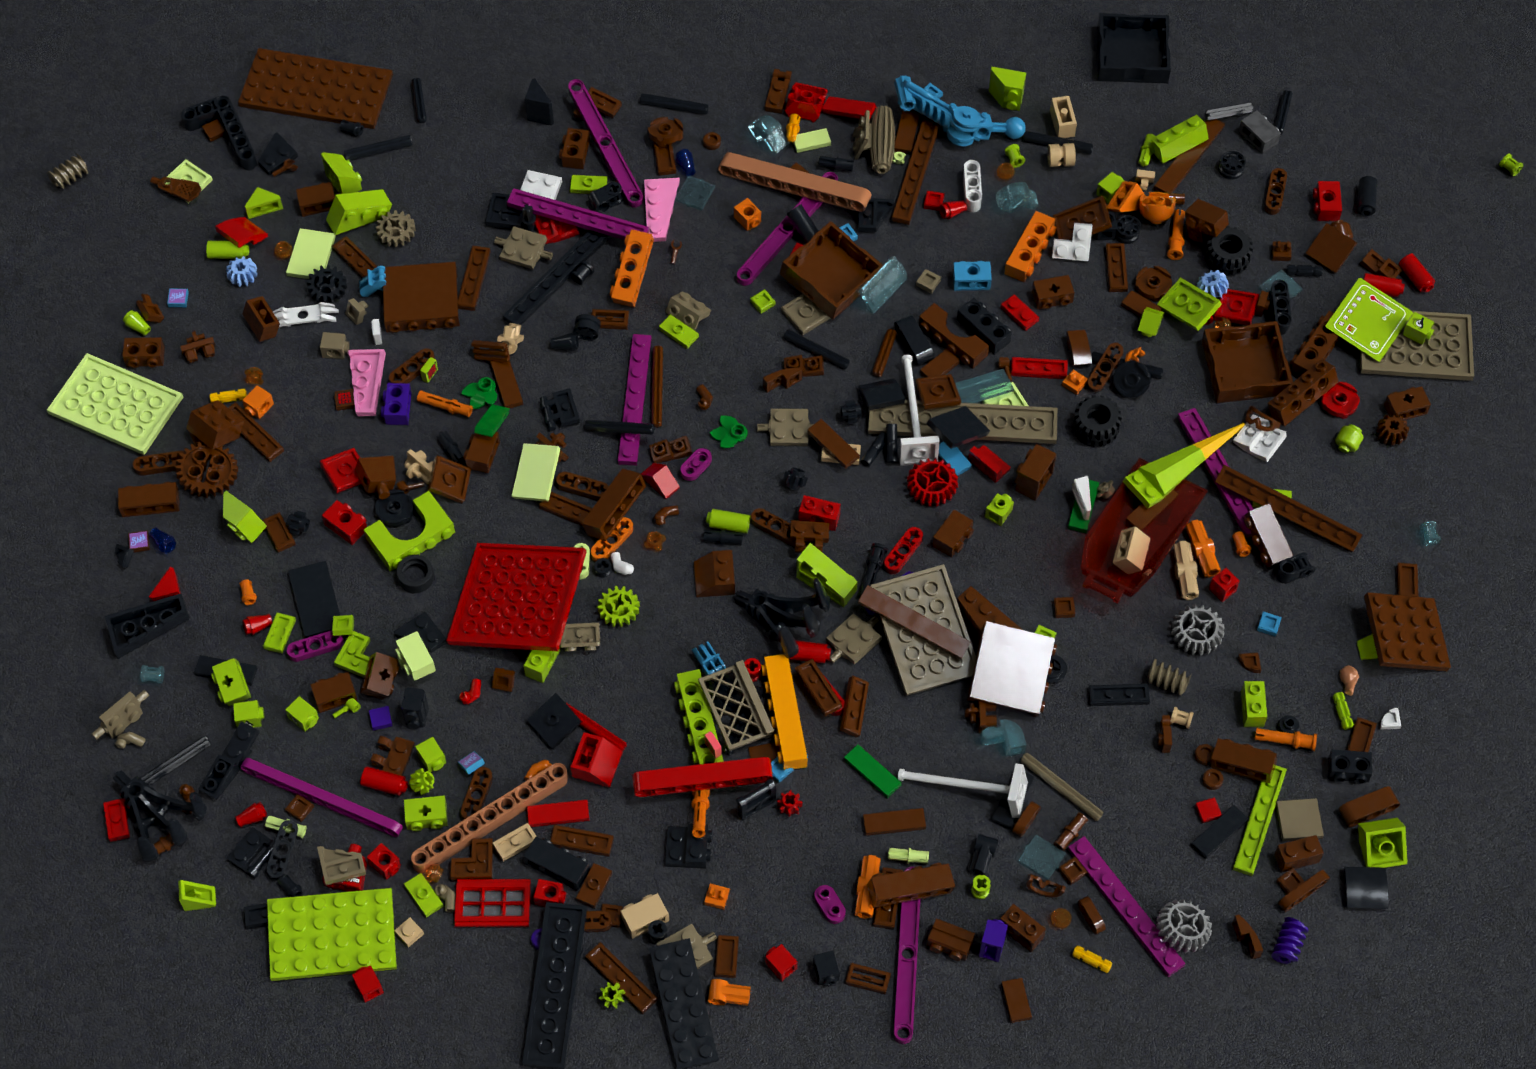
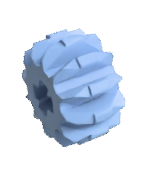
M244 256L241 259L236 257L235 261L230 260L229 265L226 266L227 279L233 285L237 284L241 287L242 284H245L248 287V282L254 283V278L257 277L256 264L253 263L251 258L246 259Z
M1211 270L1210 273H1204V276L1199 277V282H1197L1198 288L1215 298H1222V294H1226L1229 288L1226 275L1219 272V270L1215 272Z

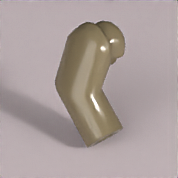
M127 732L117 737L115 745L120 749H124L126 744L133 743L142 748L146 738L133 732Z
M438 884L435 887V893L445 901V912H455V892L447 885Z

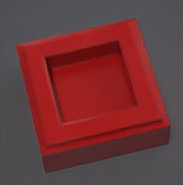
M927 191L924 209L939 211L940 205L943 204L945 193Z
M1215 797L1195 804L1202 823L1219 819L1222 816Z

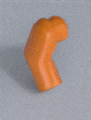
M542 760L533 764L524 779L526 781L552 764L548 760Z

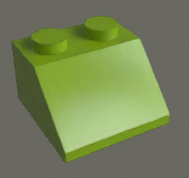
M991 67L989 92L1002 108L1020 111L1026 73Z
M321 153L325 175L339 194L354 193L362 190V178L358 172H354L349 160H345L340 154Z
M228 491L224 492L223 517L228 522L227 526L242 541L247 539L253 543L267 525L251 508Z
M1398 818L1358 823L1359 843L1366 867L1385 868L1407 864L1406 826Z

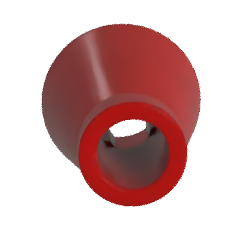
M964 200L943 202L939 207L940 215L943 219H951L967 210V204Z
M270 614L248 616L242 620L246 635H254L273 623Z
M254 802L242 813L235 816L238 825L242 827L264 821L267 813L261 802L257 804Z

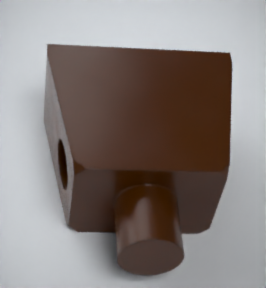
M394 457L358 458L355 472L367 493H378L380 499L388 498L390 496L389 490H393L396 482Z

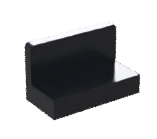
M733 672L725 674L722 680L733 684L735 676ZM713 680L706 681L709 689L715 691L718 682ZM720 684L717 693L728 697L731 688ZM733 689L730 698L741 702L743 698L742 692ZM715 696V706L723 709L726 700ZM728 701L725 710L733 713L739 708V705Z

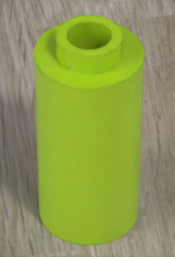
M230 241L207 242L208 259H235L236 257L241 259L243 256L245 258L249 256V245L245 244L238 248Z
M712 509V512L707 514L706 523H709L710 528L747 534L751 515Z

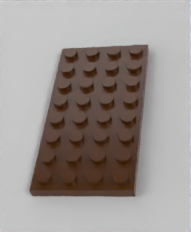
M258 48L238 104L239 107L334 123H341L344 119L353 123L360 122L364 128L375 129L393 72L388 69Z

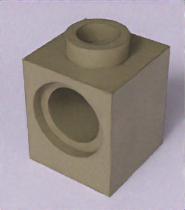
M323 332L320 345L322 358L345 359L346 352L348 353L350 347L345 334Z

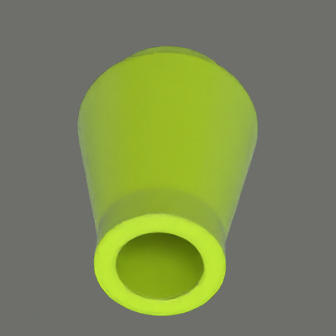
M131 310L123 318L125 326L144 336L151 330V327L137 311Z

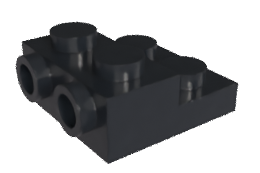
M688 824V827L668 826L665 867L706 869L707 861L710 862L711 849H707L708 843H712V830H708V825L705 824V836L701 838L693 836V824Z

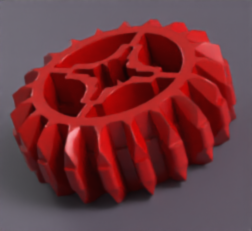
M936 457L933 461H930L929 458L926 459V462L920 460L919 465L914 464L913 469H910L907 477V488L910 490V495L914 496L915 501L921 500L922 505L925 502L928 503L929 507L932 503L938 506L939 502L945 505L946 500L950 501L958 488V476L955 474V469H950V463L944 465V460L937 462Z

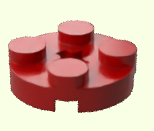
M1338 382L1321 396V407L1333 416L1346 419L1357 410L1360 398L1357 395V390L1351 384ZM1343 397L1344 402H1339L1336 398Z

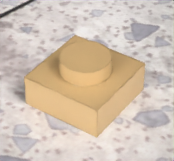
M411 917L394 930L395 934L408 948L424 935L423 930Z

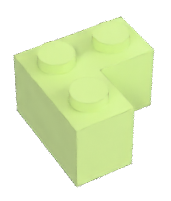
M417 631L396 640L397 649H395L398 657V663L401 669L404 668L407 676L411 675L415 681L436 671L434 662Z

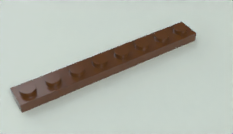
M925 115L892 216L893 222L910 225L939 132L940 124Z
M1223 465L1215 481L1262 506L1270 504L1274 512L1353 552L1362 537L1361 533L1226 465Z

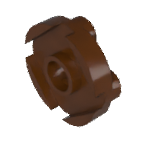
M660 117L650 123V127H648L649 138L660 147L681 141L683 139V124L680 120L673 118L674 121L668 120V117Z
M1154 266V268L1144 267L1138 272L1136 277V291L1141 296L1154 302L1160 301L1172 287L1170 273L1160 266ZM1150 281H1157V285H1152Z

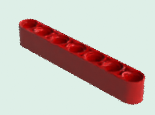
M768 757L636 772L632 775L634 795L637 797L765 783L768 779L773 780L771 759Z

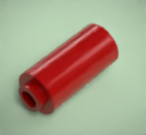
M1413 253L1401 259L1399 266L1420 292H1429L1434 288V278Z
M1369 273L1364 274L1363 280L1386 295L1398 297L1399 294H1403L1405 284L1402 283V279Z
M795 640L799 646V652L789 658L790 660L799 661L813 659L816 663L825 664L826 660H830L831 648H827L828 644Z
M368 766L365 767L361 776V786L398 796L405 793L408 787V781H406L405 776Z

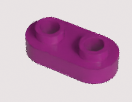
M705 448L697 449L681 465L682 478L687 481L697 479L711 464V452Z
M828 885L819 886L815 891V902L828 922L832 924L841 923L846 913L844 905L832 887ZM823 892H826L829 895L827 897H823L821 894ZM837 909L839 912L834 914L832 910Z

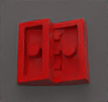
M535 214L536 227L539 234L547 237L546 244L566 240L580 234L577 226Z
M245 217L232 218L215 226L216 232L238 248L248 242L255 245L268 237L265 231Z

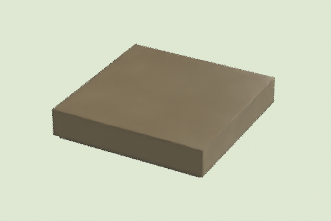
M803 294L781 307L782 313L802 335L830 319L826 313Z
M1317 798L1276 802L1282 841L1299 840L1317 835L1318 839L1323 838L1324 834Z

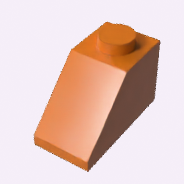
M1123 181L1107 205L1108 211L1115 212L1137 211L1140 207V197L1144 192L1138 183Z

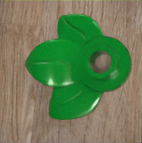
M484 377L478 383L467 385L463 389L462 395L471 397L470 405L473 409H479L485 403L493 405L497 400L496 384L491 378Z
M720 416L722 426L710 432V435L715 440L721 441V448L734 447L737 442L745 440L748 435L747 428L738 423L736 418L730 416Z

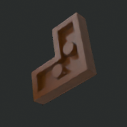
M593 87L588 91L598 111L614 118L622 106V102ZM576 108L573 112L574 117L584 121Z
M493 838L472 839V858H451V880L492 879Z

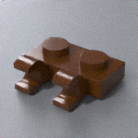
M791 520L790 540L796 541L795 552H803L804 541L815 542V547L822 552L823 543H828L829 523Z
M380 736L377 742L379 744L378 748L390 752L387 759L373 753L370 760L372 762L371 765L382 768L383 771L403 776L415 747V742L400 737H395V740L391 741L387 737Z

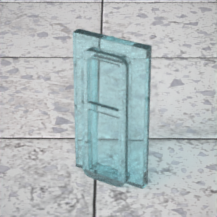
M892 256L859 290L870 312L873 314L908 279L906 276L907 272L902 263L898 262L895 256Z
M1004 369L955 383L961 403H976L1014 391Z

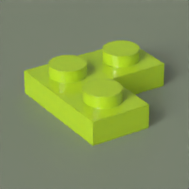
M353 631V635H349L336 657L334 665L364 678L370 657L363 655L370 643V637Z

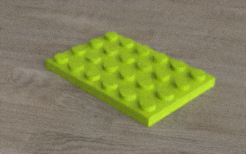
M392 888L267 899L271 981L352 974L359 968L370 965L374 971L397 969Z

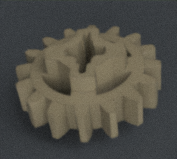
M397 210L394 211V214L387 212L388 216L382 215V221H377L376 231L378 239H381L382 243L387 242L389 247L391 244L397 247L399 243L404 246V241L410 242V237L415 236L414 219L410 218V214L405 216L404 211L400 214L397 213Z

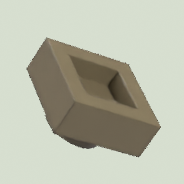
M925 269L916 281V286L932 294L940 283L941 277Z

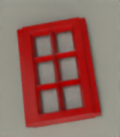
M457 879L455 927H529L531 879Z

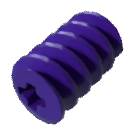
M1285 917L1282 930L1279 932L1280 937L1276 940L1277 944L1274 946V952H1272L1271 957L1277 962L1289 964L1290 962L1298 961L1295 955H1299L1301 951L1296 947H1303V943L1300 940L1306 939L1303 933H1307L1309 929L1299 920Z

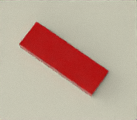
M829 96L822 107V111L826 114L860 119L861 116H864L866 110L870 111L871 118L877 107L875 103Z
M1012 357L1011 376L1065 379L1067 377L1068 360Z
M588 800L527 806L530 827L590 821Z

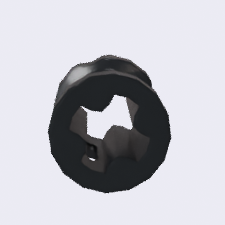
M582 261L576 271H572L570 275L576 283L582 285L584 280L594 273V269L588 262Z
M655 920L650 923L648 930L650 941L653 944H657L667 938V926L663 921Z

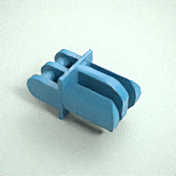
M378 266L372 271L368 269V274L359 280L361 296L368 297L378 289L383 291V286L386 285V274L384 273L386 269L384 266Z
M708 641L705 642V646L703 644L699 645V651L696 647L691 650L702 666V672L706 676L726 668L719 657V653L716 654Z

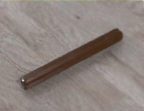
M662 346L653 347L652 424L655 427L662 426Z

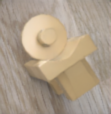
M510 323L509 326H504L503 334L497 338L498 342L503 341L502 343H507L509 354L515 353L517 344L524 339V335L520 334L521 325Z
M410 449L407 451V460L404 464L405 468L408 469L406 475L409 478L416 476L429 484L434 461L427 463V456L422 450L414 452Z

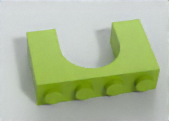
M430 491L413 500L415 511L426 524L423 532L418 537L411 540H399L390 534L381 520L364 529L367 541L389 571L397 569L399 562L405 557L420 555V553L427 549H432L437 543L450 538L455 533L453 522Z

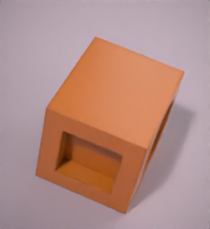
M746 198L734 206V218L748 231L760 224L761 211Z
M258 385L242 400L245 412L251 417L255 416L258 419H261L274 405L272 395Z

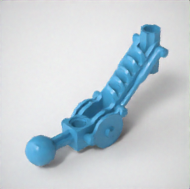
M900 76L895 79L894 84L900 108L903 111L914 109L934 122L939 123L943 126V131L947 132L948 139L958 146H969L974 140H989L991 132H1004L1011 139H1018L1025 133L1026 125L1021 118L1011 117L1005 123L992 122L990 114L986 112L980 114L977 110L968 106L957 107L955 103H950V105L911 82L909 76Z

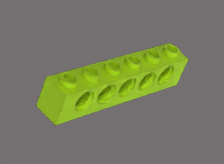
M700 669L677 674V682H674L676 694L680 693L681 699H678L680 710L685 711L686 716L683 717L685 728H689L690 731L687 737L689 745L694 747V752H692L694 764L724 762L722 754L715 759L708 747H700L702 744H705V734L710 731L718 740L709 704L698 682V679L702 678ZM688 692L695 693L694 695H687ZM693 709L700 710L697 713L691 712ZM699 726L704 727L703 730H696L695 728Z

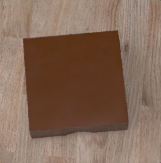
M830 221L807 244L799 247L782 262L779 274L831 319H834L881 278L884 266L866 250L857 246L846 233Z
M1277 321L1250 324L1242 327L1229 326L1204 330L1202 345L1217 403L1276 397L1293 383L1289 364L1283 352V341Z

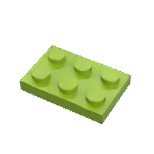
M1180 277L1157 305L1166 313L1199 331L1222 303L1219 299Z

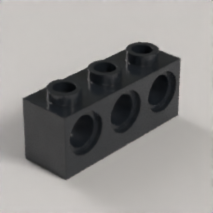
M973 298L958 309L957 320L971 334L976 335L988 344L989 350L994 355L1010 343L1012 332L1009 327L1003 325L995 314H991L982 302H978Z

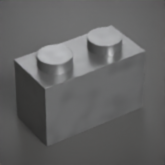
M1257 110L1241 120L1239 132L1262 154L1278 144L1281 132Z

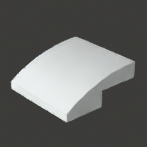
M1252 415L1250 418L1253 420L1258 416ZM1259 417L1262 426H1270L1269 420ZM1246 423L1234 438L1233 443L1252 456L1268 462L1287 435L1285 431L1278 428L1273 431H1263L1257 429L1255 423L1251 425Z

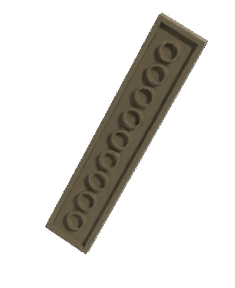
M905 400L904 404L870 410L868 434L879 435L880 432L886 433V424H897V436H913L909 400ZM916 400L921 437L938 436L926 424L930 418L967 406L990 430L987 436L977 440L1056 444L1058 408L961 403V405L924 410L922 401Z

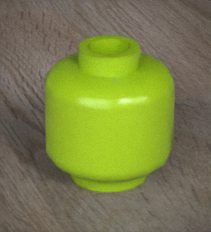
M1352 424L1343 426L1335 439L1336 444L1339 446L1338 449L1344 453L1357 451L1364 438L1361 433L1362 430Z

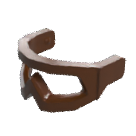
M1250 406L1245 414L1247 423L1250 425L1255 423L1256 428L1259 430L1273 431L1276 428L1279 429L1282 424L1280 421H1276L1260 412L1254 406ZM1255 412L1259 416L1271 421L1270 426H1262L1260 418L1257 417L1252 420L1250 414Z
M1028 874L1026 884L1032 892L1045 897H1059L1064 894L1066 886L1049 880L1042 882L1040 877ZM1033 879L1038 880L1040 888H1044L1048 884L1057 888L1053 893L1042 891L1032 886Z

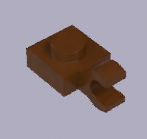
M141 294L143 301L137 300L136 303L145 320L161 323L164 316L158 305L152 303L148 294Z

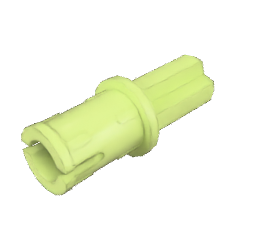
M268 816L265 826L279 831L280 825L286 820ZM288 824L287 827H283V830H285L288 834H290L291 832H295V829L292 828V824ZM297 824V836L304 838L307 826Z
M889 848L888 859L907 861V864L910 862L928 864L929 851L911 850V848H908V850Z

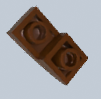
M1066 331L1068 350H1071L1072 365H1091L1092 357L1086 331Z
M802 355L784 358V368L800 367L802 369V377L824 375L822 355L803 358Z
M687 436L670 442L665 439L649 445L654 463L676 460L693 454Z

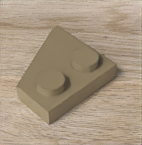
M323 846L317 847L326 885L367 875L361 853L345 852L340 849H336V851L324 849Z

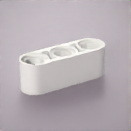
M968 160L964 164L963 171L964 201L967 204V211L974 213L980 210L982 200L980 164L975 160Z

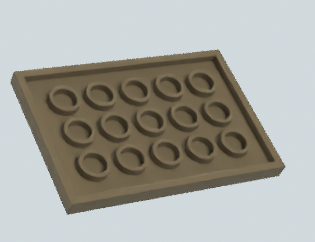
M1412 311L1434 321L1432 329L1435 331L1430 340L1426 339L1422 345L1404 336L1405 324L1380 362L1360 350L1362 374L1473 381L1472 324L1471 315Z
M944 564L870 585L872 588L970 641ZM879 615L906 696L972 677L976 655L971 643L960 660Z

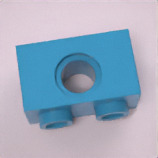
M954 262V291L990 290L992 280L990 262Z

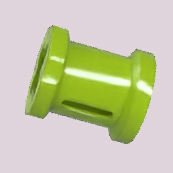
M1012 144L1004 150L1006 156L1010 159V166L1012 168L1020 167L1025 163V158L1021 156L1018 144Z
M1508 153L1501 160L1499 166L1506 168L1511 172L1512 176H1516L1524 164L1517 162Z
M977 875L973 879L971 892L976 899H985L989 895L991 885L990 879L987 876Z

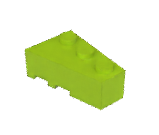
M383 189L337 194L326 221L334 235H338L382 219V215L388 216L387 212L390 211L392 203Z
M809 543L797 558L796 578L814 588V579L818 578L830 599L842 607H845L857 592L858 582L856 579L846 573L813 544Z

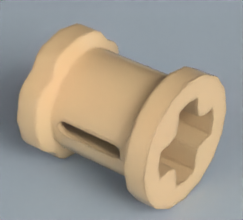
M1174 707L1170 724H1180L1189 729L1194 712L1188 713Z

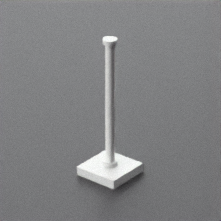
M903 355L901 362L904 364L914 438H901L900 466L919 464L920 460L926 462L927 458L933 461L935 457L938 462L939 436L921 437L911 355Z
M1015 764L1010 786L907 772L905 769H899L898 772L899 781L906 779L1008 794V804L1012 818H1020L1028 784L1023 764Z

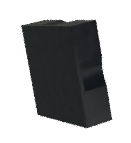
M1099 13L1097 26L1098 81L1168 84L1171 72L1170 49L1168 46L1170 35L1169 15L1133 16Z

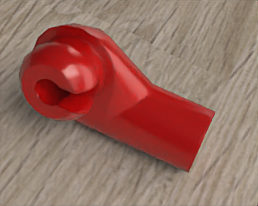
M472 679L471 690L460 694L459 699L463 704H470L480 697L481 680Z

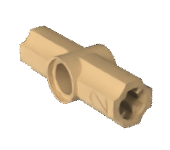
M1179 541L1173 546L1176 561L1175 576L1179 580L1181 597L1186 600H1193L1199 596L1196 579L1197 564L1196 561H1193L1191 544L1186 541Z

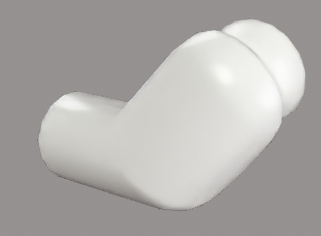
M614 552L610 555L615 572L623 575L633 573V565L621 561L619 552Z

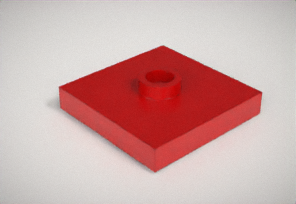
M1227 289V293L1222 294V298H1220L1222 305L1215 312L1214 320L1250 325L1260 295Z
M355 448L320 460V465L336 493L362 484L355 472L358 458H360Z

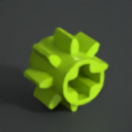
M423 768L410 775L409 784L414 792L420 791L421 795L434 788V776L431 772H424Z
M607 982L605 989L600 988L603 996H600L599 999L601 1001L606 1000L605 1007L608 1008L612 1004L617 1008L619 1002H625L622 999V995L626 992L618 990L620 988L619 983L612 986L611 983ZM612 991L616 993L613 995L614 999L609 998Z

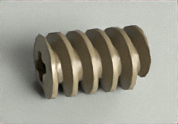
M77 154V157H71V161L65 160V165L59 164V169L54 167L53 173L48 171L47 175L56 188L59 186L64 189V182L71 185L69 179L76 182L75 175L82 178L81 172L83 171L88 174V170L81 156Z
M1154 659L1148 673L1150 684L1156 680V686L1160 687L1164 683L1165 690L1170 686L1172 693L1179 689L1178 694L1180 696L1186 691L1191 679V675L1188 678L1186 677L1185 670L1180 675L1179 668L1172 672L1171 665L1166 669L1164 668V662L1157 666V659Z

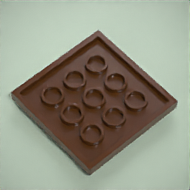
M1370 592L1364 595L1380 666L1448 671L1451 668L1434 598Z

